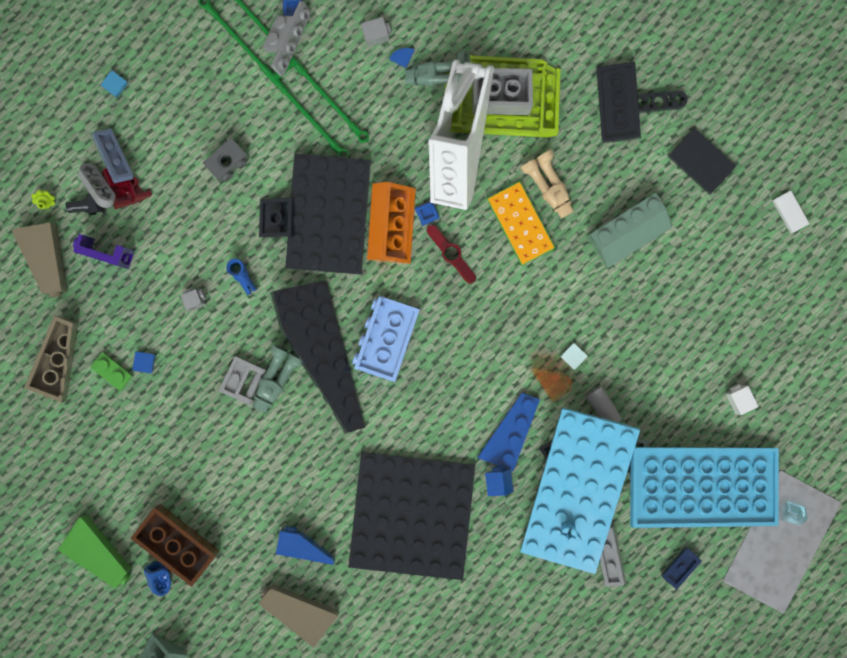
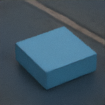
M112 70L101 83V86L116 98L128 85L126 80Z

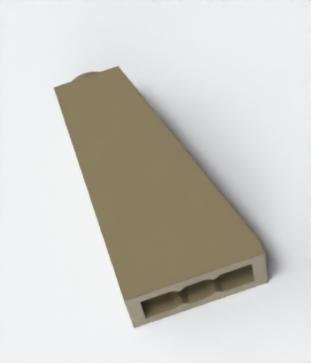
M49 222L12 229V233L41 293L50 295V298L61 297L64 292H68L57 225Z
M274 584L270 589L266 587L260 595L262 599L259 605L313 648L339 614V611Z

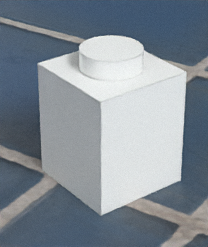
M737 384L730 387V392L726 393L737 415H743L758 407L749 386Z

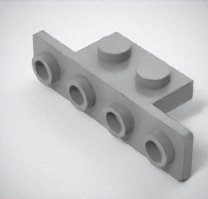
M299 1L293 17L276 16L263 46L266 52L276 53L271 67L279 76H284L311 15V11L303 1Z

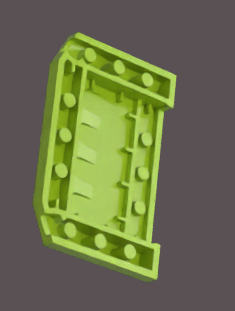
M469 55L471 63L480 64L484 68L490 65L494 68L532 69L533 106L530 115L487 114L483 134L545 138L558 135L561 69L549 66L542 59ZM472 84L458 108L453 111L450 132L471 133L475 114H472Z

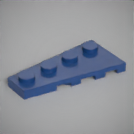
M521 393L477 458L514 471L540 399Z

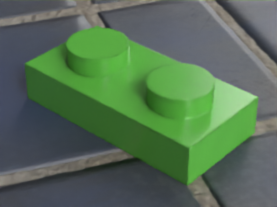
M102 352L91 365L94 371L119 391H122L133 377L131 373L105 352Z

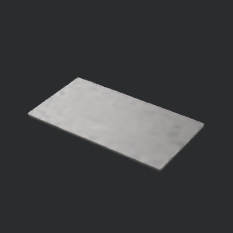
M779 471V526H751L723 582L777 611L785 613L841 502L791 475Z

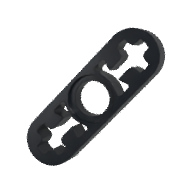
M683 91L638 95V100L641 99L642 103L648 102L649 98L651 100L650 104H645L642 109L639 106V113L679 110L687 104L688 97ZM677 96L683 100L680 105L676 101L669 104V100H674ZM655 98H662L664 106L657 107L654 104Z

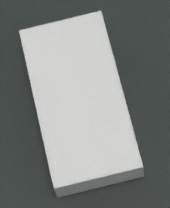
M791 191L772 200L790 234L809 224Z

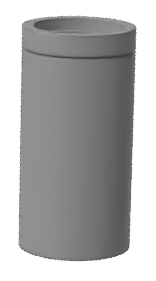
M602 386L595 388L585 395L598 417L615 422L622 420L621 415Z

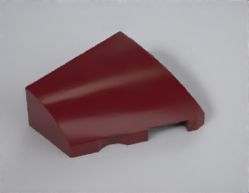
M107 168L103 169L102 176L115 193L114 209L135 204L152 196L150 190L144 193L138 186L140 181L137 178L133 177L131 180L113 183Z

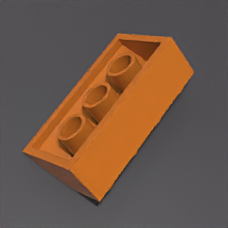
M391 182L372 184L367 260L411 264L416 188Z

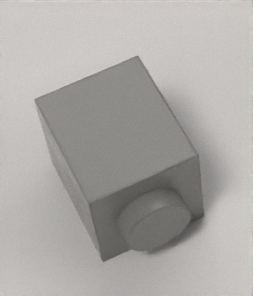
M383 17L361 23L367 47L389 41L391 30L389 23H385Z

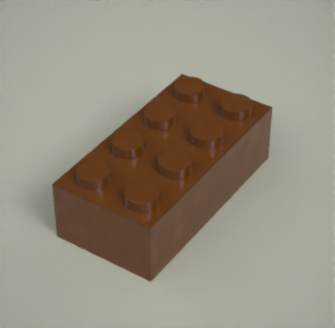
M162 504L153 508L130 538L191 587L199 580L220 553L219 549Z

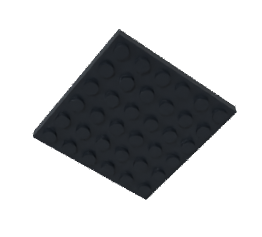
M361 452L348 568L463 580L476 465Z

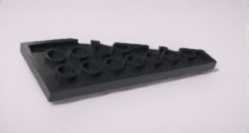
M323 280L272 291L271 297L280 331L291 344L290 347L300 358L302 366L316 388L322 393L323 399L329 404L334 412L333 415L344 432L349 433L365 428L327 281Z

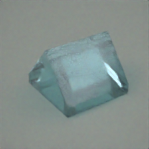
M786 502L781 520L801 526L808 519L806 508Z

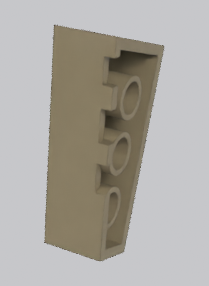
M60 315L53 317L24 386L25 389L61 403L67 400L78 322Z

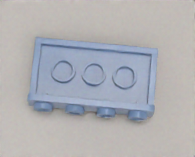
M379 295L378 299H374L371 307L374 310L372 317L368 316L365 327L368 328L366 335H362L359 346H362L360 353L355 354L352 364H355L354 369L395 382L420 309Z

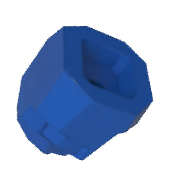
M159 561L146 565L144 575L151 592L158 596L167 594L171 587L167 567Z

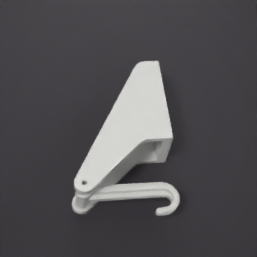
M455 59L452 63L439 120L429 138L431 203L467 210L472 201L494 73L493 66L488 65L487 68H484L480 64L468 62L461 64L459 60ZM463 74L460 80L458 81V75ZM484 78L473 127L468 139L461 141L449 138L453 111L460 105L474 79Z

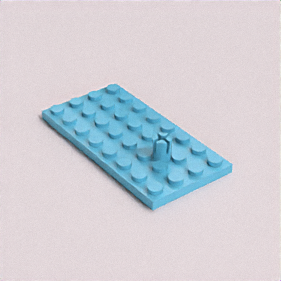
M562 407L521 546V553L593 574L596 573L638 439L639 428Z
M634 448L631 458L630 527L779 526V448Z

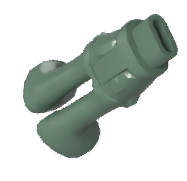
M467 51L458 53L457 60L461 64H465V62L471 63ZM430 61L413 66L412 69H406L405 82L406 84L413 83L414 86H436L437 84L448 83L450 74L439 75V72H450L453 61ZM463 74L458 75V81L460 80Z
M275 344L272 345L270 350L273 354L271 364L264 377L259 380L257 394L254 397L256 400L252 407L263 413H266L269 406L272 407L273 402L283 393V387L293 369L302 366L300 358L290 352L277 380H273L279 366L288 353V350Z

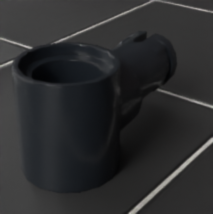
M90 193L86 194V198L82 200L66 202L68 213L85 212L89 215H96L99 212H102V214L106 213V209L99 206Z

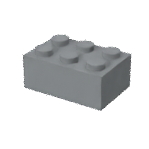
M494 68L487 114L530 115L533 106L532 69ZM482 77L474 79L472 83V114H476L484 81Z

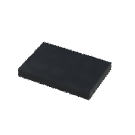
M695 128L668 156L672 162L709 195L736 167L733 162Z

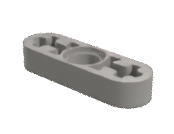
M82 164L79 168L78 176L95 202L104 208L112 207L115 201V193L94 165ZM92 184H98L101 187H95Z

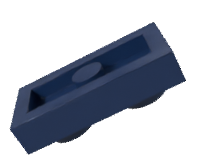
M685 547L664 570L661 576L677 590L702 560Z

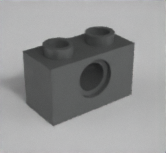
M230 138L209 156L203 164L222 183L223 181H229L236 169L245 167L249 157ZM226 158L232 159L229 166L223 165Z

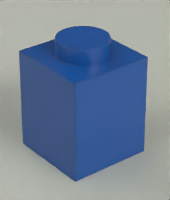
M503 466L492 467V471L485 473L488 496H505L514 492L511 469H503Z

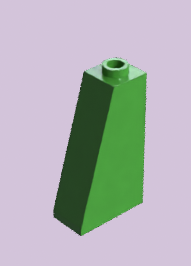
M87 515L79 517L58 551L116 589L121 584L124 586L131 577L129 572L132 568Z

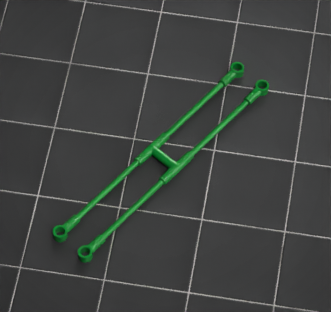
M198 0L200 7L206 9L214 19L219 21L260 66V70L263 71L280 92L285 94L323 135L338 154V157H340L342 152H346V158H349V152L343 149L335 139H332L281 82L280 78L282 76H279L276 72L273 73L266 64L260 61L219 16L220 14L211 5L210 0H207L205 5L201 4L203 0ZM233 0L241 6L268 36L270 31L241 0ZM293 55L285 74L294 67L347 122L348 127L356 134L359 142L367 143L369 141L368 133L362 131L354 121L347 117ZM365 134L367 138L366 140H361L360 136Z

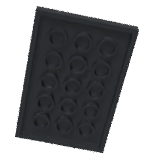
M294 154L291 198H294L293 236L288 237L285 268L362 275L371 160Z

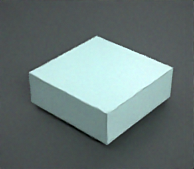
M572 343L560 357L575 370L585 360L587 355L576 344Z

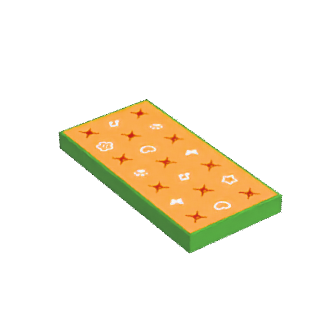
M521 181L486 198L521 266L555 249Z

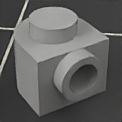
M194 288L183 291L184 295L181 296V300L187 312L206 305L205 299L207 297L203 289L194 290Z

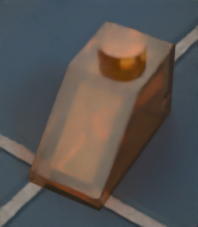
M538 368L531 369V372L551 402H555L573 390L570 386L573 383L567 374L563 375L562 373Z

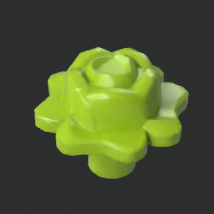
M37 190L36 193L31 195L33 198L32 203L36 204L39 209H49L50 206L55 205V196L51 195L47 190Z

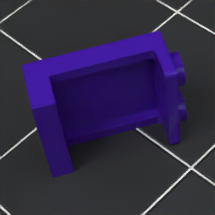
M79 233L78 237L74 239L73 252L126 269L130 268L135 251L116 245L114 254L111 256L93 250L92 247L95 239Z

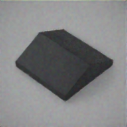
M294 198L260 199L259 237L286 238L293 236Z

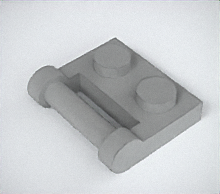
M235 356L219 391L251 405L253 402L252 398L259 385V380L265 375L267 370ZM252 370L256 373L244 396L240 393Z

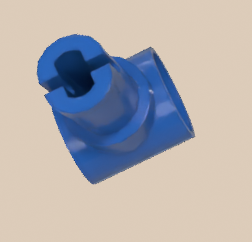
M238 259L230 260L226 265L227 272L234 277L236 282L241 284L247 296L252 294V291L255 292L257 287L248 276L249 272L245 263ZM239 263L241 270L238 273H234L233 266Z

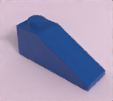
M286 526V528L280 530L276 550L277 555L334 564L335 557L303 532L297 531L296 527Z

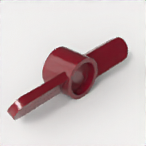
M429 225L427 233L442 251L443 260L446 263L452 264L468 284H473L476 281V275L461 258L460 247L450 243L436 225ZM449 247L456 248L459 254L458 258L453 261L448 260L444 254L445 250Z

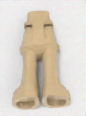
M549 150L523 165L521 170L533 178L543 194V199L554 209V213L557 212L562 219L574 212L570 205L572 202L569 201L565 183L561 182L552 168L551 160L554 157V153L552 150ZM538 165L541 167V169L549 179L552 185L551 187L548 186L543 176L541 175Z

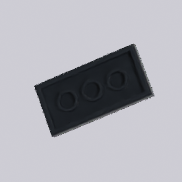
M635 61L596 67L602 143L642 139Z

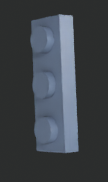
M112 129L93 132V140L113 183L133 179V173Z

